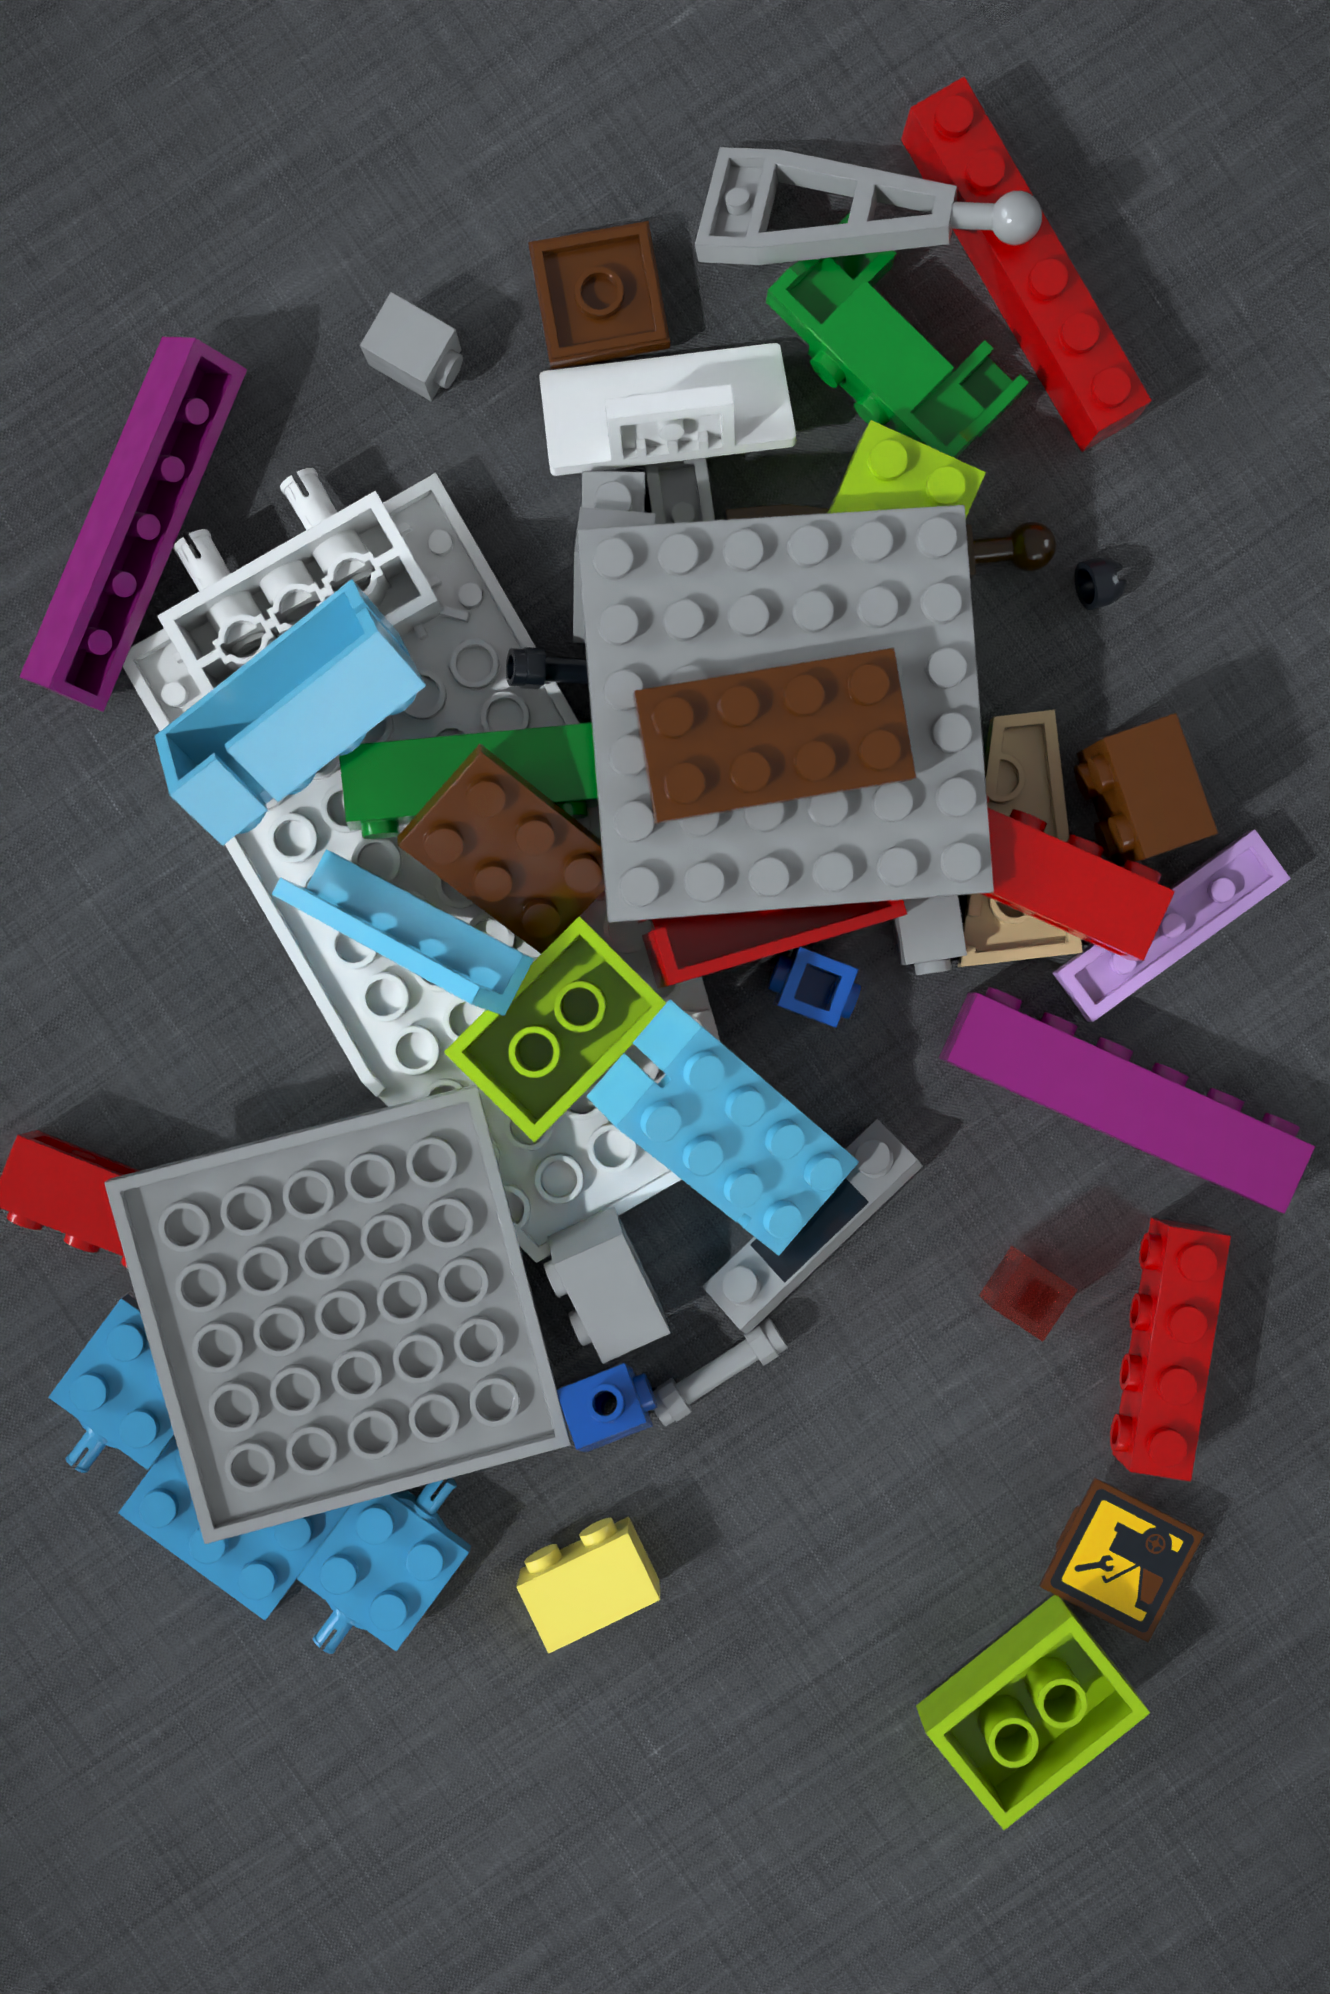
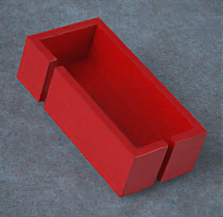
M903 900L637 920L638 924L646 921L651 922L653 930L642 935L657 989L908 914Z

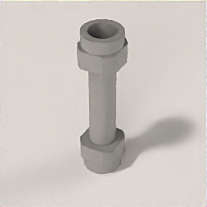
M770 1317L760 1322L750 1333L745 1334L743 1332L745 1340L680 1382L676 1383L673 1378H670L653 1391L658 1407L653 1410L665 1427L692 1412L690 1406L692 1402L751 1364L760 1360L764 1366L777 1358L778 1354L788 1349L785 1340Z

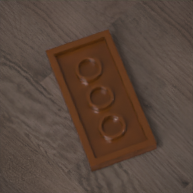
M894 648L634 690L633 692L655 824L916 779Z

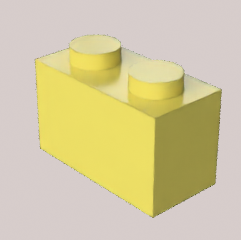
M629 1517L614 1523L612 1518L599 1520L579 1534L581 1540L560 1550L557 1544L545 1546L525 1559L524 1563L526 1566L520 1569L516 1587L548 1654L660 1600V1580Z

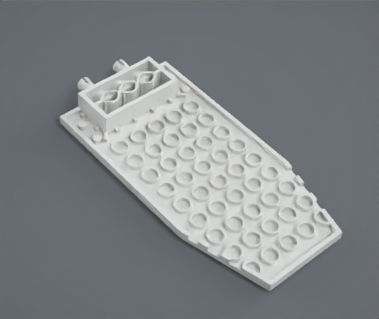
M314 468L302 469L297 474L309 493L308 497L304 496L292 475L282 482L280 489L288 498L306 531L232 573L227 568L207 529H200L189 533L201 554V558L197 555L194 547L191 544L189 545L186 539L182 537L174 544L173 550L181 559L199 592L157 615L164 629L132 646L123 665L137 693L159 731H161L348 581L353 579L397 630L410 654V658L414 661L426 684L417 693L415 700L407 709L399 714L387 716L366 733L361 744L580 724L556 682H544V685L539 689H524L519 686L508 685L506 680V660L510 648L536 647L436 473L382 503L377 492L374 491L337 512L320 482ZM338 755L316 772L314 779L304 790L297 794H288L279 802L274 798L266 804L268 811H266L262 821L253 830L245 834L238 833L225 845L358 1077L376 1097H379L390 1107L475 1085L444 1051L486 1009L469 1004L272 895L280 877L307 888L327 849L534 959L533 962L541 955L398 846L397 836L381 839L362 838L361 830L350 831L345 817ZM599 807L587 808L588 816L576 820L601 839ZM407 825L399 826L400 833ZM604 890L580 917L666 1003L672 1000L720 1041L702 976L657 989L642 935L653 930L651 922L646 921L638 924L636 920L608 923L606 894ZM634 1044L624 1052L657 1084L666 1075ZM616 1061L535 1142L479 1088L519 1245L536 1263L551 1255L547 1236L612 1207H615L618 1215H621L682 1180L618 1130L586 1097Z

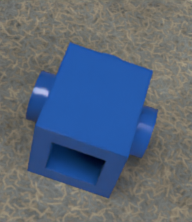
M802 947L794 948L790 958L783 955L779 956L770 978L768 989L777 992L773 1005L836 1028L840 1017L850 1018L858 1000L861 985L854 983L859 969Z
M626 1363L556 1390L576 1450L585 1453L652 1427L653 1423L648 1411L658 1408L646 1374L642 1373L635 1376L633 1368ZM616 1397L617 1407L615 1411L606 1416V1402Z

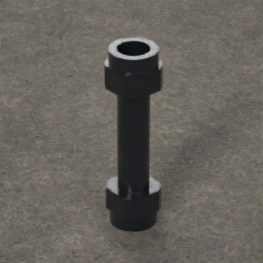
M510 648L506 660V680L509 686H519L524 689H539L544 685V682L589 684L587 659L546 657L543 648Z

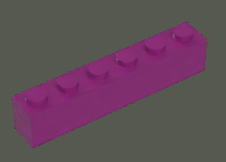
M162 336L21 671L20 678L75 702L104 712L248 369L197 338Z
M988 987L985 996L979 993L967 994L938 1059L1255 1203L1285 1214L1315 1149L1314 1145L1296 1138L1300 1129L1299 1126L1269 1113H1265L1261 1121L1241 1113L1245 1103L1242 1100L1214 1088H1209L1206 1096L1185 1087L1189 1079L1187 1075L1156 1062L1151 1071L1129 1062L1134 1053L1130 1049L1099 1037L1096 1046L1074 1037L1078 1028L1075 1024L1047 1012L1043 1013L1040 1021L1019 1012L1022 1004L1021 1000L995 988Z

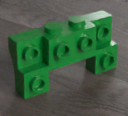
M850 213L839 224L848 223ZM894 250L802 260L789 267L768 289L766 303L810 345L808 354L812 357L810 363L816 374L833 388L840 385L855 399V410L867 424L872 420L953 458H957L978 436L981 437L1022 395L1029 384L1021 374L1012 381L989 358L994 348L985 340L952 373L954 367L873 288L892 268L897 254Z

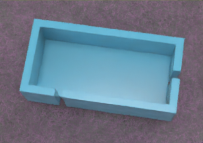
M353 579L348 581L155 735L169 795L222 846L238 833L245 834L253 830L262 821L266 811H268L266 804L274 798L279 802L288 794L293 795L304 790L312 782L317 771L336 756L348 754L362 743L368 731L387 716L399 714L407 709L415 700L417 693L426 686L397 630Z
M669 1000L633 1042L641 1052L666 1074L657 1084L637 1063L623 1053L586 1097L618 1130L731 1219L738 1222L745 1230L779 1256L859 1161L672 1000Z

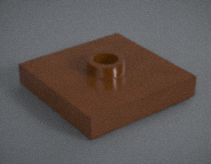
M649 221L528 242L551 370L670 349V337Z

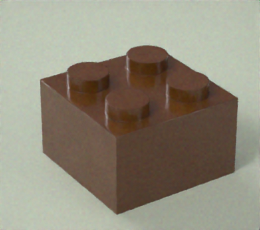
M1177 713L1105 737L1076 753L1080 763L1074 766L1077 785L1086 800L1092 798L1100 820L1094 824L1098 845L1105 849L1103 852L1105 857L1112 856L1116 865H1124L1126 860L1136 862L1218 834Z

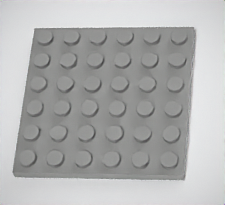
M965 505L577 530L608 923L994 892ZM894 648L916 779L655 824L633 700L634 690Z
M476 1084L110 1178L104 1183L204 1544L570 1446L564 1414L558 1399L551 1364L480 1091Z

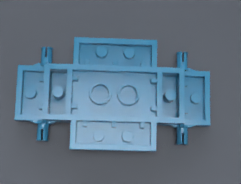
M128 1294L118 1301L48 1397L76 1417L86 1430L71 1453L66 1456V1462L72 1467L80 1460L85 1451L89 1449L75 1468V1470L81 1473H88L91 1465L107 1445L121 1450L148 1470L151 1467L118 1514L266 1621L296 1578L325 1599L333 1612L318 1633L314 1635L313 1641L320 1648L331 1632L336 1629L323 1650L326 1653H335L336 1648L352 1626L367 1630L394 1651H397L470 1552L471 1545L449 1530L439 1514L436 1513L452 1490L457 1487V1483L453 1478H448L436 1495L433 1493L443 1480L427 1484L418 1497L408 1490L204 1544L137 1301Z

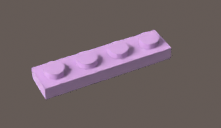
M1255 829L1247 831L1169 888L1174 890L1175 893L1144 961H1130L1091 944L1083 950V953L1077 954L1055 970L1053 975L1087 1022H1094L1291 878Z

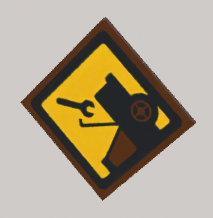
M1094 1477L1081 1505L1075 1507L1056 1544V1553L1039 1586L1149 1643L1204 1533Z

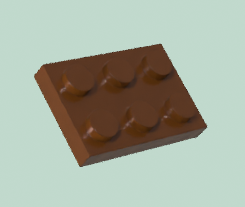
M479 744L397 836L398 846L540 954L581 916L605 890L601 839L482 744Z

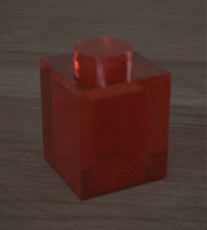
M1011 1246L978 1296L991 1308L1043 1342L1077 1292V1289L1014 1246Z

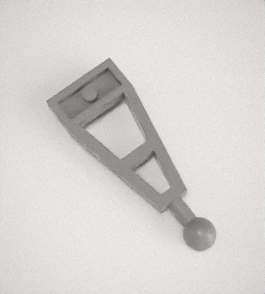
M720 147L695 241V249L698 262L765 265L950 244L952 229L992 230L1002 242L1009 245H1020L1031 240L1038 232L1042 222V210L1037 199L1025 191L1008 192L1000 197L996 203L957 202V186L780 149ZM778 182L854 197L848 223L767 232ZM877 202L932 213L929 215L873 220Z

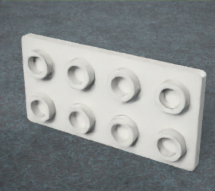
M778 343L548 370L541 372L539 375L550 472L554 476L582 473V471H601L788 448L796 444L794 419L781 347Z

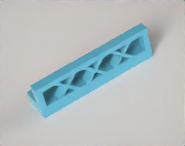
M327 849L307 888L280 877L272 893L275 897L469 1004L505 1016L534 960L532 957Z

